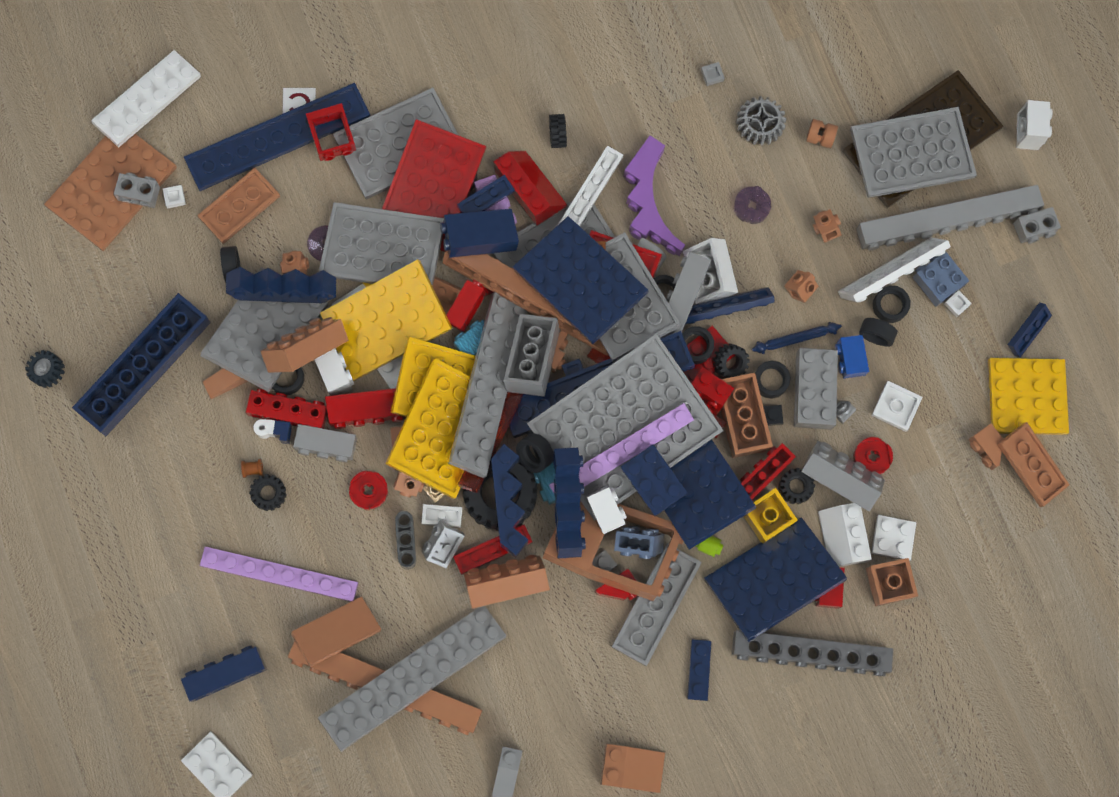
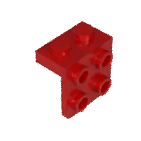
M703 367L691 383L714 417L717 416L735 389Z

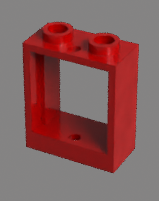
M342 103L306 113L320 161H330L336 156H347L356 151ZM341 118L349 143L322 151L315 126Z
M474 279L472 282L466 281L446 315L451 326L461 332L466 331L487 295L483 284Z

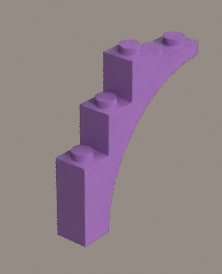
M649 136L624 171L625 179L631 184H636L627 197L626 204H628L632 211L639 212L631 223L629 231L638 240L642 237L646 239L650 236L654 243L662 244L669 253L680 256L685 244L677 239L666 227L657 211L653 196V175L656 165L664 152L665 145Z

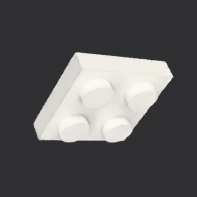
M887 381L871 416L907 432L923 397Z
M878 515L871 554L896 559L909 558L910 561L916 522Z

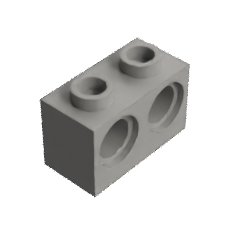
M119 173L114 196L118 201L155 208L160 186L152 177L145 176L141 178L133 173ZM132 184L129 190H124L126 185ZM146 188H151L149 193L143 194Z
M1053 207L1018 217L1013 223L1020 242H1028V244L1034 243L1044 236L1046 239L1053 237L1061 228ZM1043 221L1047 222L1049 224V227H1046L1043 224ZM1026 227L1031 228L1032 233L1028 232Z

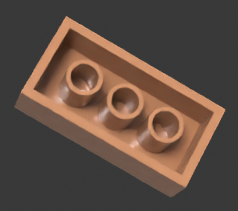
M330 317L320 320V318L309 321V325L296 328V332L293 334L289 333L281 336L280 341L268 343L266 345L267 348L260 352L268 373L293 372L349 340L341 319L333 320Z
M750 373L721 379L735 388L721 408L732 458L769 451L773 444L756 374Z
M529 555L522 560L512 559L505 564H491L487 568L480 570L474 568L464 573L472 609L550 590L545 566L540 555Z

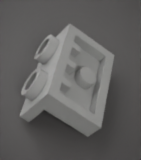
M440 520L433 527L430 539L423 545L422 553L425 559L447 568L465 534Z

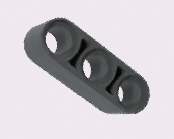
M401 511L395 518L398 561L402 568L409 570L415 567L417 562L414 520L409 512ZM404 516L410 519L409 524L405 526L399 523L400 518ZM403 536L411 537V542L408 545L401 543ZM405 555L413 557V561L408 565L402 563V558Z

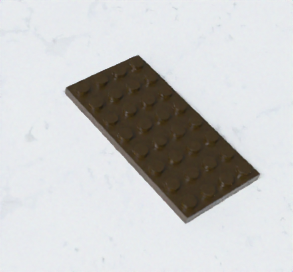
M959 70L886 119L959 107L970 151L1004 127ZM851 143L842 152L862 176L854 143ZM913 190L878 197L888 209Z

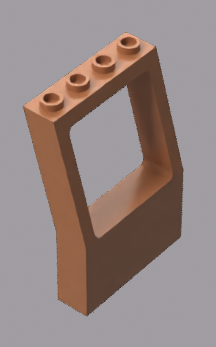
M580 500V508L585 513V522L581 523V538L585 537L586 549H582V556L576 558H557L555 528L544 552L543 559L586 578L654 601L657 596L660 597L665 587L662 585L664 578H669L672 568L669 567L671 561L675 562L679 551L676 550L678 544L682 545L684 542L672 522L621 504L617 505L623 508L627 517L624 519L625 521L646 528L658 529L659 532L671 537L652 585H646L593 566V559L604 534L597 520L594 521Z

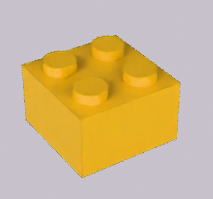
M776 488L756 500L754 504L757 508L743 516L762 543L770 540L798 521Z

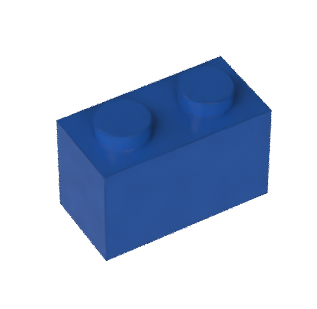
M863 335L840 338L837 344H835V350H838L840 358L838 368L840 374L842 373L843 379L866 376L869 373Z

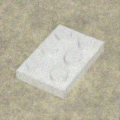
M211 731L181 760L215 797H231L253 776Z

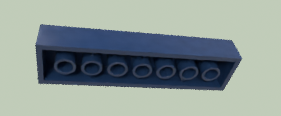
M178 293L77 401L72 409L106 437L211 323L208 317Z

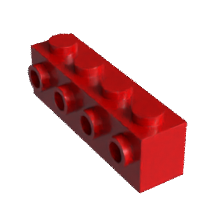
M263 389L251 390L246 408V414L249 417L290 422L292 426L297 427L300 424L324 429L328 415L327 406L323 402L313 401V403H310L301 397L291 399L282 393L272 395Z
M783 443L778 448L775 446L771 448L767 453L768 457L764 461L760 459L753 466L755 470L751 474L747 472L740 479L742 486L752 500L796 458Z

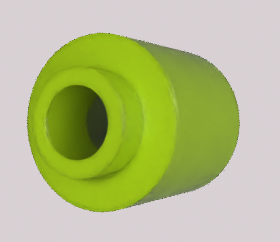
M712 535L695 547L698 548V551L715 557L716 554L720 555L724 545L721 544L722 539Z

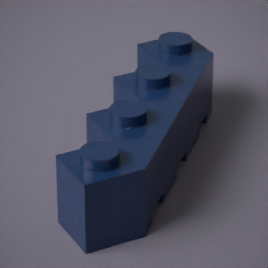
M238 267L226 273V294L241 301L322 304L336 298V277L324 270L307 276L297 269L280 275L270 268L253 274L242 267Z
M503 444L491 459L500 546L516 558L528 544V539L515 529L525 516V511L512 501L521 490L522 483L509 474L519 461V456Z
M578 447L554 449L555 541L558 559L581 557L582 549H586L585 537L581 538V523L585 522V513L580 508V497L584 495V484L580 483L579 479L580 467H583V455H579Z

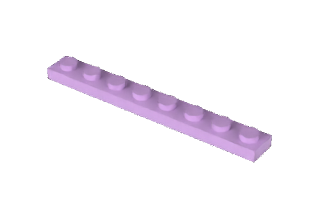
M684 403L585 462L583 467H580V483H583L585 487L651 445L656 444L694 421ZM552 482L549 486L554 493V482Z
M209 547L204 548L200 562L201 567L350 602L354 601L358 582Z

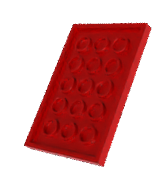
M416 119L382 209L444 218V215L461 213L457 204L468 197L487 147ZM443 234L440 250L446 252L444 249L445 234Z

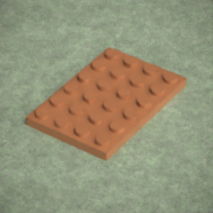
M136 134L119 148L105 136L44 205L95 246L104 251L143 207L116 199L114 191L119 173H133L141 178L145 176L152 177L161 186L177 166ZM132 184L126 185L124 190H129ZM146 188L143 194L149 193L151 188Z

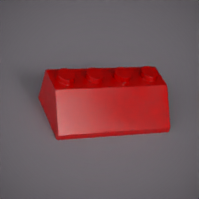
M509 151L493 161L496 174L499 178L503 175L506 176L515 189L512 195L536 226L567 207V203L526 151Z
M396 388L325 396L329 424L334 429H344L346 425L362 427L365 426V423L372 422L374 425H380L389 420L397 423L403 422L406 417L391 413Z

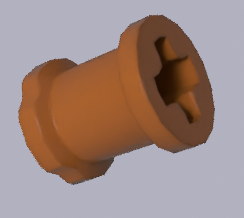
M258 459L255 462L241 461L243 478H247L249 475L263 476L262 459Z

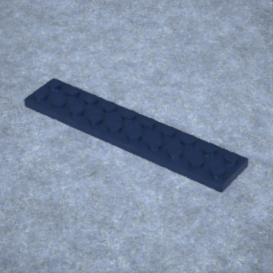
M350 84L184 156L199 191L314 142L306 113L342 103L349 126L370 117L371 115L356 84ZM341 118L315 126L318 139L344 129Z
M681 331L661 338V341L683 372L695 368ZM611 358L548 383L545 396L519 394L505 400L503 409L513 437L517 438L527 434V431L531 430L527 424L528 422L612 365Z

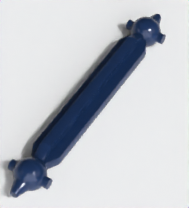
M829 322L827 326H819L771 339L766 343L758 341L751 350L752 352L765 354L766 350L793 345L825 336L828 333L835 335L842 325Z

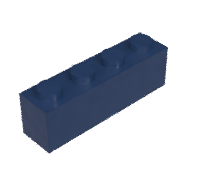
M252 645L241 649L242 653L235 656L234 653L226 655L222 658L223 661L217 664L213 661L204 665L203 670L197 672L195 669L185 673V677L181 681L189 702L200 700L266 671L267 668L259 648H253Z

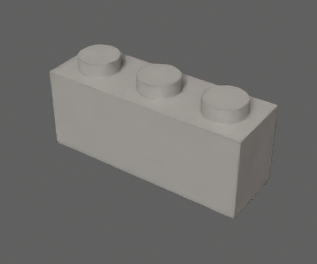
M298 424L293 447L301 455L309 456V453L317 454L318 458L328 459V457H335L336 461L347 462V460L353 461L357 437L355 434Z

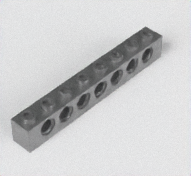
M740 630L734 631L732 655L737 656L738 660H748L751 657L756 658V662L768 663V660H776V664L788 665V662H794L797 667H807V664L815 665L816 669L827 670L828 666L835 667L834 671L846 672V669H854V673L866 674V671L874 672L875 676H886V673L892 672L893 648L762 633L748 642ZM750 642H755L758 645L757 652L750 651ZM770 644L777 646L778 651L775 655L771 654L768 650ZM790 646L795 647L797 650L795 657L790 656L788 653ZM810 648L816 651L815 659H811L808 656ZM829 651H833L836 654L834 662L830 661L827 657ZM849 653H852L855 656V662L853 664L849 663L847 660V655ZM868 655L872 656L875 659V664L873 666H870L867 663L866 659Z

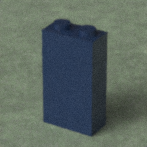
M512 208L444 215V220L440 223L441 234H445L444 249L448 251L449 258L517 251L519 239Z

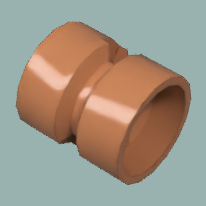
M812 119L806 142L813 144L819 142L821 146L831 149L838 126L830 123L824 125L823 121ZM819 131H823L822 136L818 135Z

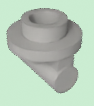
M849 401L837 403L836 416L843 424L856 411Z

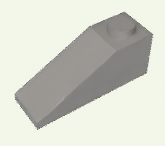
M508 747L502 748L492 797H513L522 750Z

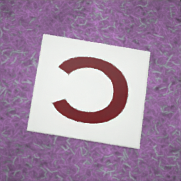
M283 88V114L315 100L316 88Z

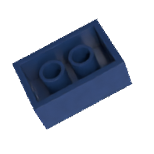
M654 444L621 466V470L654 517L688 494Z

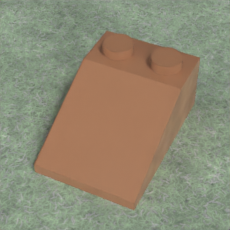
M606 744L600 785L660 793L665 753Z

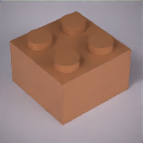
M909 558L872 565L866 568L875 607L918 597Z

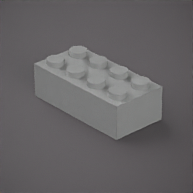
M520 314L503 380L507 392L545 396L560 332L557 318Z
M799 348L797 351L794 427L832 430L836 426L838 350Z
M817 441L808 455L801 471L869 512L881 495L885 479L879 473L867 470L862 463L850 460L845 453H838L828 443H821Z

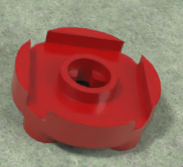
M878 437L864 439L856 446L854 451V462H860L867 470L877 472L880 475L890 467L893 461L891 447ZM871 452H874V455H878L875 461L869 459Z
M362 471L352 478L349 496L352 502L366 511L376 509L385 502L388 496V485L384 477L379 473ZM365 486H372L374 488L371 495L364 494Z

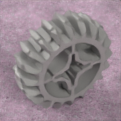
M760 96L758 101L753 97L751 102L747 100L745 105H741L740 111L737 113L736 124H739L738 131H742V137L747 135V142L752 139L754 145L757 141L760 142L761 146L764 144V141L768 145L771 144L772 140L777 141L778 136L782 135V130L786 127L784 124L786 123V118L783 117L785 111H780L781 105L775 106L776 100L772 101V103L769 102V97L763 100L762 96ZM758 110L757 114L747 117L750 112ZM759 117L764 121L763 126L762 122H760ZM771 125H775V127L772 130L765 132L766 127H771Z

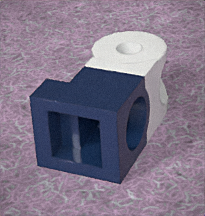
M260 419L255 422L253 426L254 432L260 438L276 437L280 438L279 441L282 444L290 445L293 427L290 422Z

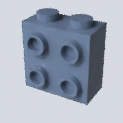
M947 252L931 258V263L927 266L922 265L915 270L917 273L913 277L914 281L935 307L969 282V279Z
M638 526L623 527V530L616 531L614 551H620V555L623 556L639 554V558L651 559V557H656V555L663 552L664 534L659 533L658 529L647 528V530H640Z

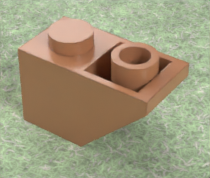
M991 423L968 440L970 441L971 448L982 457L983 464L993 470L1000 465L1002 451L997 444L1003 438Z

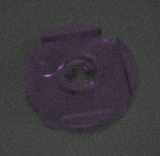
M759 186L742 189L734 202L736 216L741 221L750 222V224H758L764 221L772 207L769 195ZM750 201L757 204L756 209L748 207Z

